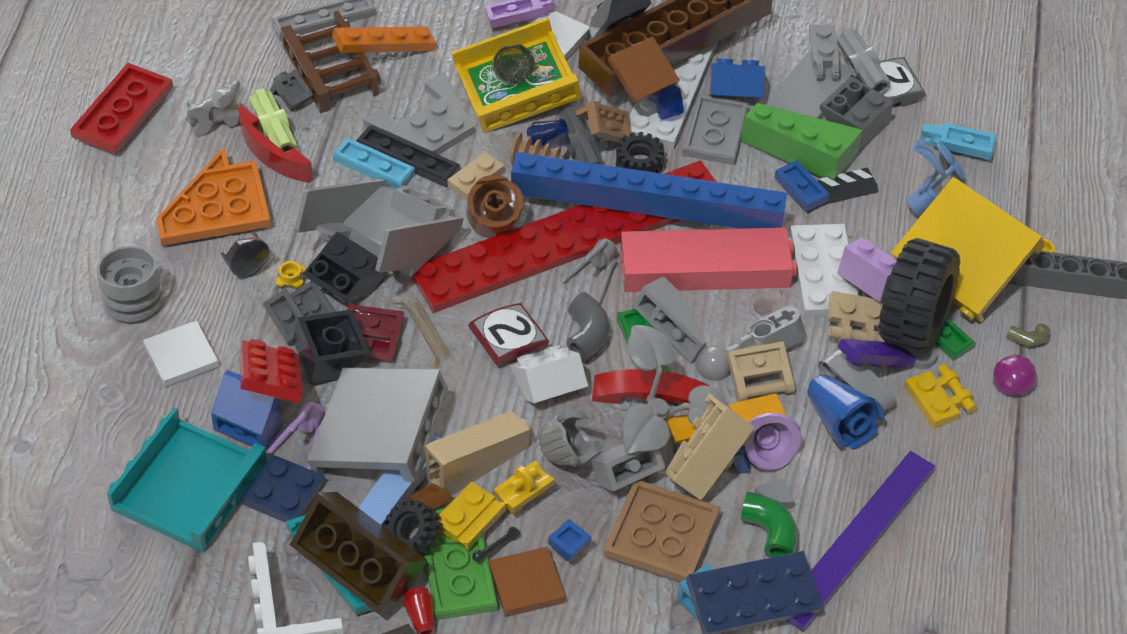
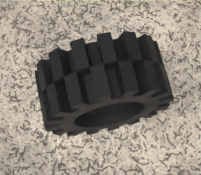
M633 132L630 133V138L625 135L622 137V141L619 140L616 149V167L660 173L664 164V145L662 142L659 143V138L655 137L652 139V134L650 133L647 136H643V132H639V136H635ZM642 154L648 156V158L637 159L632 157V155Z
M407 499V503L404 501L399 502L400 508L393 507L391 509L394 514L392 517L386 516L385 520L389 521V525H383V527L423 556V553L429 555L432 553L429 547L436 548L438 545L435 542L436 537L440 539L442 537V533L438 532V529L443 528V523L438 521L441 519L440 515L432 507L417 500ZM415 519H419L417 533L413 538L407 540L409 525Z

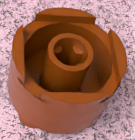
M487 175L480 178L468 194L466 216L469 224L478 235L494 237L515 229L519 222L523 205L522 193L515 183L513 184L502 175ZM490 204H495L496 209L490 206Z

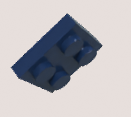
M272 454L242 498L243 505L286 523L285 521L305 515L317 493L320 492L326 483L325 476Z

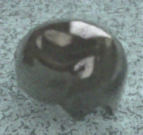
M522 44L502 47L495 54L492 61V69L497 79L508 85L520 84L525 81L534 71L535 59L531 51Z

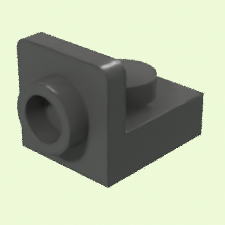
M296 69L290 73L284 71L278 74L273 79L274 83L270 89L272 94L278 92L289 110L310 100L313 96V93Z

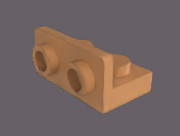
M598 101L588 102L583 108L575 111L576 117L589 120L592 136L617 143L619 140L622 141V137L625 135L630 138L632 130L629 113L617 109L615 106L600 104Z

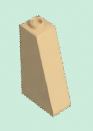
M509 411L425 445L426 481L429 484L434 483L448 490L450 496L465 488L471 481H476L529 448L531 430L528 423L523 418L519 419L513 411Z

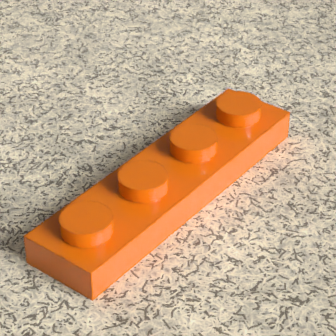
M427 26L334 28L332 34L341 53L434 51L436 41Z

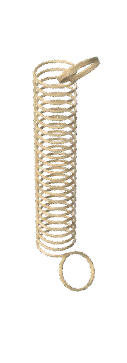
M391 298V303L395 307H404L405 302L400 298ZM395 298L400 300L403 303V306L400 307L395 305L392 302V299ZM418 298L413 300H417L415 301L417 303L414 305L418 310L414 312L410 307L408 308L407 306L406 308L412 319L415 320L414 322L420 332L424 331L422 335L435 355L431 365V369H434L436 359L442 358L437 357L440 356L436 355L437 352L440 353L447 347L437 330L435 333L433 323ZM427 322L431 323L428 327L425 325ZM431 334L434 337L437 336L436 338L440 341L436 343L432 338H428V336Z

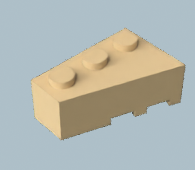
M710 393L705 399L709 404L702 418L696 417L692 423L696 429L689 442L682 441L665 472L674 482L700 500L714 489L717 478L731 466L734 455L741 446L747 444L755 428Z

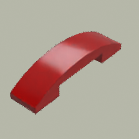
M243 105L238 107L243 139L251 152L262 163L288 178L307 183L313 181L312 163L295 148L285 153L261 133L259 118Z
M626 369L597 374L594 376L592 402L621 404V397L647 400L654 382L656 370ZM662 371L655 398L668 402H679V405L689 403L688 396L694 388L698 386L710 387V385L688 376Z

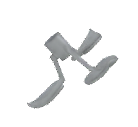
M635 325L631 328V334L627 342V352L631 362L644 371H652L656 368V375L650 394L647 397L648 403L646 405H633L624 416L622 436L626 454L650 452L662 448L669 439V427L664 419L666 417L670 418L673 414L684 409H689L688 420L692 424L696 417L702 418L709 405L705 399L709 393L730 408L724 396L718 390L709 386L694 388L688 396L689 403L681 404L671 410L668 408L665 400L655 398L662 375L661 366L672 364L674 361V348L670 340L657 329L644 325Z

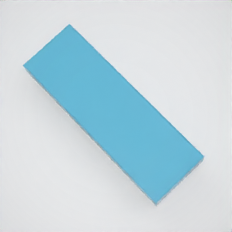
M346 138L333 153V161L373 179L386 180V185L395 189H399L400 185L406 186L415 175V167L350 138Z

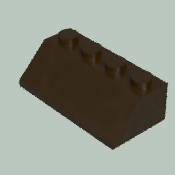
M338 492L317 493L289 544L379 615L384 614L414 585L427 562L426 558Z

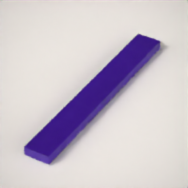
M909 451L812 568L811 574L823 607L931 476L935 469L934 464ZM818 613L785 621L804 632Z

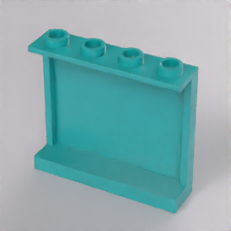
M174 407L167 416L160 420L158 428L153 435L145 439L136 457L128 461L124 472L118 480H114L110 484L107 495L111 511L204 553L267 463L266 447L255 443L250 450L180 420L178 408Z

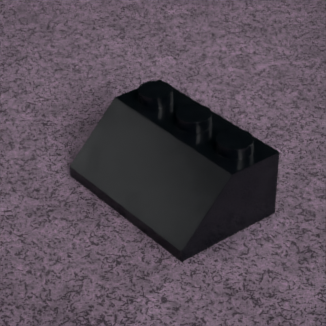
M603 1L596 7L597 11L591 18L586 41L645 12L652 4L651 1Z

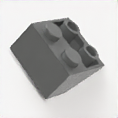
M849 77L820 104V110L827 121L863 130L859 148L860 152L890 123L894 101L855 78Z

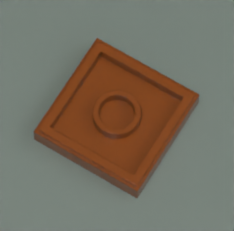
M650 37L608 58L609 64L634 104L664 91L680 81L654 37Z
M548 546L489 560L490 572L505 617L565 603V595Z

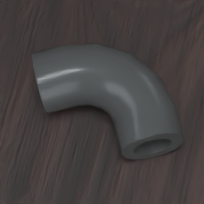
M587 292L578 294L568 309L569 314L582 327L567 339V346L569 350L580 353L582 362L596 354L606 343L610 329L607 312Z

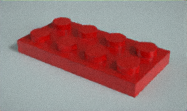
M127 62L70 129L71 137L117 155L173 88L172 79Z
M257 339L242 340L239 349L240 389L300 403L303 392L298 354L288 347L279 346L278 348L266 346L265 342Z

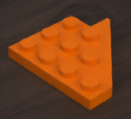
M221 149L156 218L161 246L271 227L256 160L229 165L226 149Z

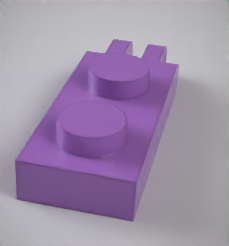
M507 0L486 5L485 11L491 28L545 16L547 12L553 11L556 5L554 0Z

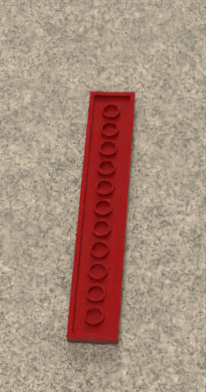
M701 160L665 173L667 175L717 182ZM580 204L431 259L411 278L431 311L436 313L585 257L600 239H608L616 245L621 243V232L654 231L680 221V219Z

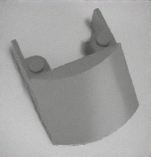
M373 179L305 189L302 194L294 230L299 233L317 230L326 239H331L338 231L378 257L375 268L377 272L400 271L411 277L462 228L464 217L453 216L455 211L453 208L425 193L404 185H400L399 189L385 186L386 180Z

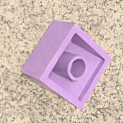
M862 237L845 246L837 273L878 302H881L887 289L886 286L890 279L891 271L897 260Z

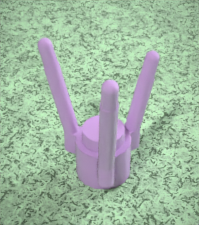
M306 402L293 422L276 439L267 452L272 454L297 427L306 433L315 430L314 444L317 437V429L322 424V419L325 416L324 409L317 403ZM308 464L307 469L312 470L311 466Z

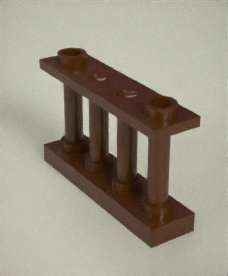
M334 11L333 26L304 35L295 34L291 25L281 27L282 46L294 68L313 93L312 100L320 113L330 111L329 99H332L333 95L367 85L375 97L378 96V84L381 83L378 70L371 67L363 52L348 53L351 59L319 69L313 66L315 61L341 54L336 44L309 52V50L305 51L303 45L332 37L334 28L350 27L349 21L343 19L339 11ZM356 68L361 74L359 77L330 86L323 83V78Z

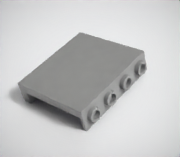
M343 368L339 379L335 382L332 398L326 405V413L322 424L317 429V437L313 447L308 452V464L313 471L323 475L325 468L399 470L405 482H416L425 457V445L430 442L448 390L440 370Z

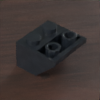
M337 231L304 271L303 276L347 304L371 294L388 272H377L375 268L378 257Z

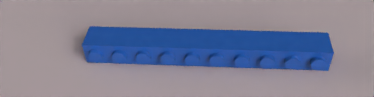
M516 152L511 170V182L519 187L522 196L739 229L782 228L787 199L786 192Z

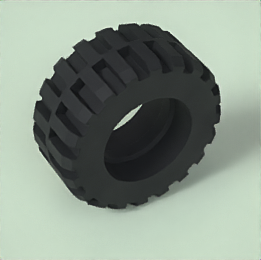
M920 238L909 240L904 245L891 271L882 301V309L880 310L879 335L885 342L919 353L929 352L933 349L945 326L958 284L961 260L960 255L954 248Z

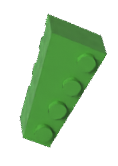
M757 103L744 116L741 141L789 163L798 160L807 171L822 178L830 177L835 179L858 155L863 130Z

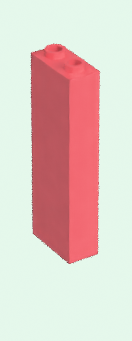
M787 228L621 232L620 253L624 292H640L643 286L663 276L678 291L790 288L792 276L797 274L796 260H791L794 250L793 239H788Z

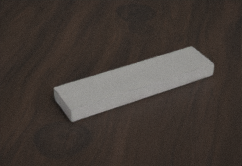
M337 0L273 17L271 22L279 41H282L281 27L291 25L295 34L304 35L333 26L334 11H339L343 19L353 22L376 16V9L371 0Z

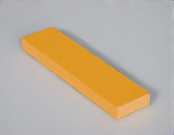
M776 393L729 404L733 411L748 422L759 414L780 413L786 415ZM688 414L666 418L673 444L682 443V441L689 442L696 428L689 422Z

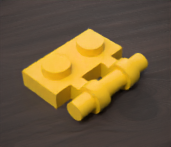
M942 364L938 367L937 371L942 376L936 379L933 373L928 371L906 379L904 388L933 429L958 420L960 416L959 408L964 407L967 413H972L977 409V405L973 401L974 396L968 389H964L959 382V375L955 370H951L947 364ZM950 388L955 396L949 397L945 390Z

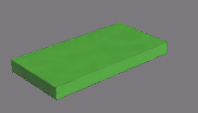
M445 508L435 509L436 513L440 514ZM443 533L441 539L436 537L437 547L430 546L429 548L432 553L429 555L424 554V558L427 559L425 565L430 592L433 595L436 620L497 611V601L487 554L481 562H475L472 559L474 551H481L485 548L483 535L469 550L465 549L464 545L460 542L456 543Z

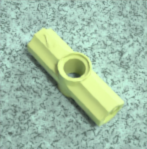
M264 88L256 90L249 97L253 112L259 118L261 133L285 153L292 148L298 150L296 141L290 131L285 111L279 109L271 91H266Z

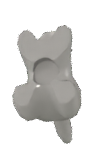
M239 80L234 81L229 87L222 86L215 89L208 98L199 104L187 103L186 120L188 123L196 125L193 130L194 135H205L214 124L220 121L225 122L228 127L235 126L240 122L238 104L235 98L236 92L240 87Z

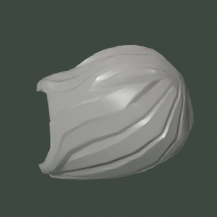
M579 409L567 412L562 411L550 418L542 427L539 435V445L543 455L553 463L575 467L586 463L602 449L604 440L592 441L582 429L575 426L577 420L590 419L593 417L588 410Z

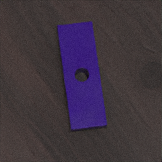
M842 338L838 345L839 350L846 355L845 359L855 366L869 364L879 368L881 365H888L891 368L898 369L900 366L913 367L917 359L905 348L887 342Z

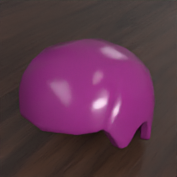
M1020 355L1006 356L994 367L993 383L999 392L1008 396L1017 395L1025 397L1031 389H1036V368L1028 358Z

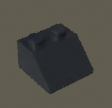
M352 309L297 318L292 340L310 384L338 379L343 368H354L370 357L369 348Z

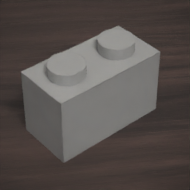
M624 443L590 459L599 486L611 491L618 490L665 468L660 450L626 454Z

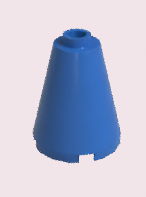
M828 375L815 377L809 383L807 395L834 441L841 448L845 449L847 446L851 449L859 448L875 436L878 431L875 426L879 419L882 422L884 419V408L876 399Z

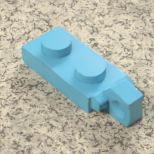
M946 122L944 126L924 123L920 139L937 147L938 142H941L949 151L991 160L996 135Z

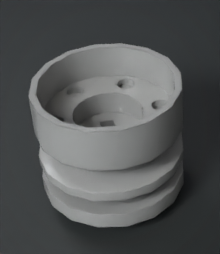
M123 246L108 251L100 258L97 264V277L101 289L103 308L109 316L119 321L133 322L150 317L159 309L162 303V292L157 262L150 251L142 247Z

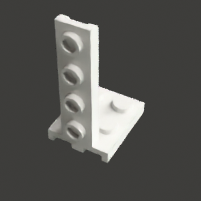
M263 542L253 543L254 556H248L250 575L257 574V579L251 580L253 598H260V603L254 604L256 622H263V628L257 629L258 634H343L341 618L276 627L266 546Z

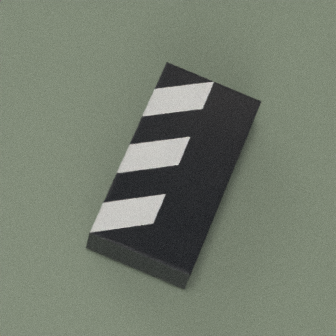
M868 167L838 174L835 179L830 177L818 179V182L829 193L827 204L877 193L878 185Z

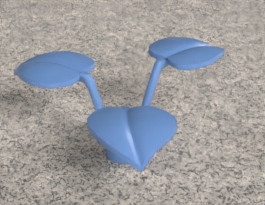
M919 139L912 151L924 156L935 168V172L925 184L906 199L917 216L923 214L938 196L934 189L954 170L962 180L966 178L960 163L941 142L937 143L940 156L944 157L950 164L946 172L933 150L923 139ZM940 174L941 176L931 185V183H932V182L937 178V176Z

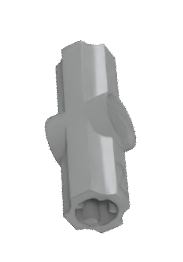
M851 28L843 30L840 36L837 37V44L847 58L852 75L855 78L859 77L863 84L882 95L885 94L891 87V83L880 66L875 49L873 47L868 48L857 30H852Z

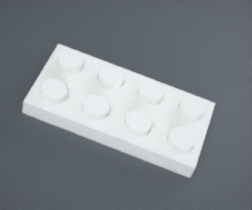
M845 224L790 226L789 234L790 239H793V257L797 264L796 275L803 316H828L829 294L832 291L858 295L857 286L837 273L844 248L849 245Z

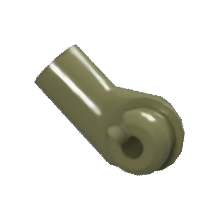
M1038 324L1035 327V331L1030 332L1012 325L1006 338L1023 346L1033 347L1046 343L1051 330L1045 324Z

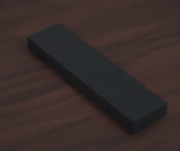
M369 125L356 140V142L415 167V174L446 188L448 187V179L461 170L460 164L372 125Z

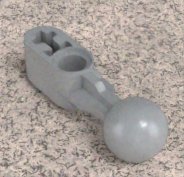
M788 306L755 321L750 326L748 335L738 339L735 345L727 349L718 345L705 347L701 350L696 360L699 374L713 381L726 378L730 374L726 354L731 350L784 341L785 349L801 342L805 337V329L800 311L795 307Z

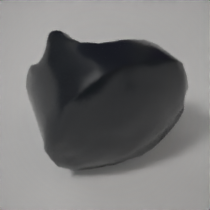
M252 232L253 237L236 240L228 253H221L232 273L238 277L245 278L254 275L263 267L269 257L270 249L268 244L261 240L254 232Z

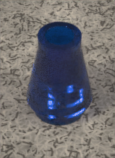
M564 119L535 121L527 128V137H532V145L538 139L542 140L543 147L561 135L567 134L568 126Z

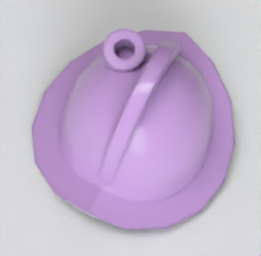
M780 413L759 414L751 419L749 423L755 428L752 431L750 440L744 445V451L748 459L757 468L766 471L778 470L787 465L800 446L801 431L798 424L791 417Z

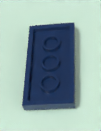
M804 551L688 574L686 577L702 634L731 632L820 613L823 609Z

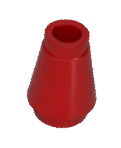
M418 587L407 591L404 594L405 600L403 605L416 633L433 634L435 632L433 595L425 587Z

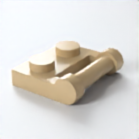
M784 341L727 352L726 356L737 402L774 393L784 392V394H790L795 392L794 380ZM778 373L781 376V381L746 387L744 382L745 379Z

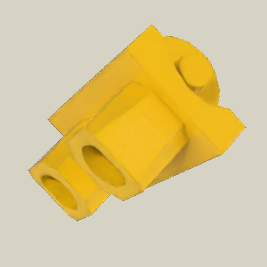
M533 461L525 468L522 466L517 467L512 477L494 488V495L501 502L506 503V509L512 515H515L534 498L538 499L544 495L545 491L555 484V479L545 473L536 461Z

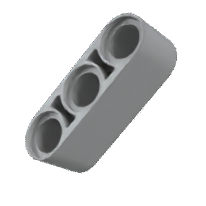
M837 349L818 362V370L821 375H828L876 399L884 408V412L895 405L896 399L892 390L866 365L855 366L845 359L846 355L841 350Z

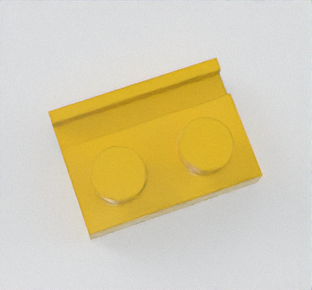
M471 481L439 514L441 519L438 521L443 523V528L438 529V531L456 543L460 542L464 545L465 549L469 550L506 511V503L503 501L500 503L495 499L494 495Z

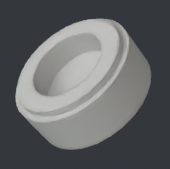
M935 347L925 353L909 350L917 358L913 367L924 370L931 368L935 364L937 357Z

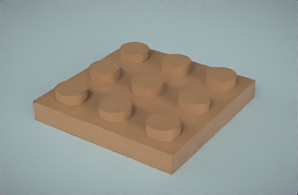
M637 480L632 484L604 547L603 556L681 582L686 579L688 574L696 572L719 516L720 506Z

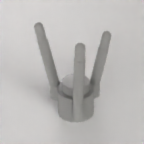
M600 239L593 249L561 279V282L565 283L589 261L596 267L607 266L596 299L601 303L612 270L617 264V260L614 258L617 253L615 244L608 239Z

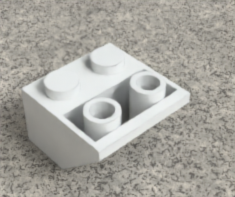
M560 345L544 349L545 354L534 357V354L520 356L517 358L518 362L510 364L511 371L525 399L532 403L588 387L580 353L571 351L569 348L561 349Z

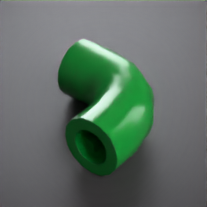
M747 491L743 503L741 521L758 524L766 530L765 554L771 558L795 553L797 525L790 511L777 500Z

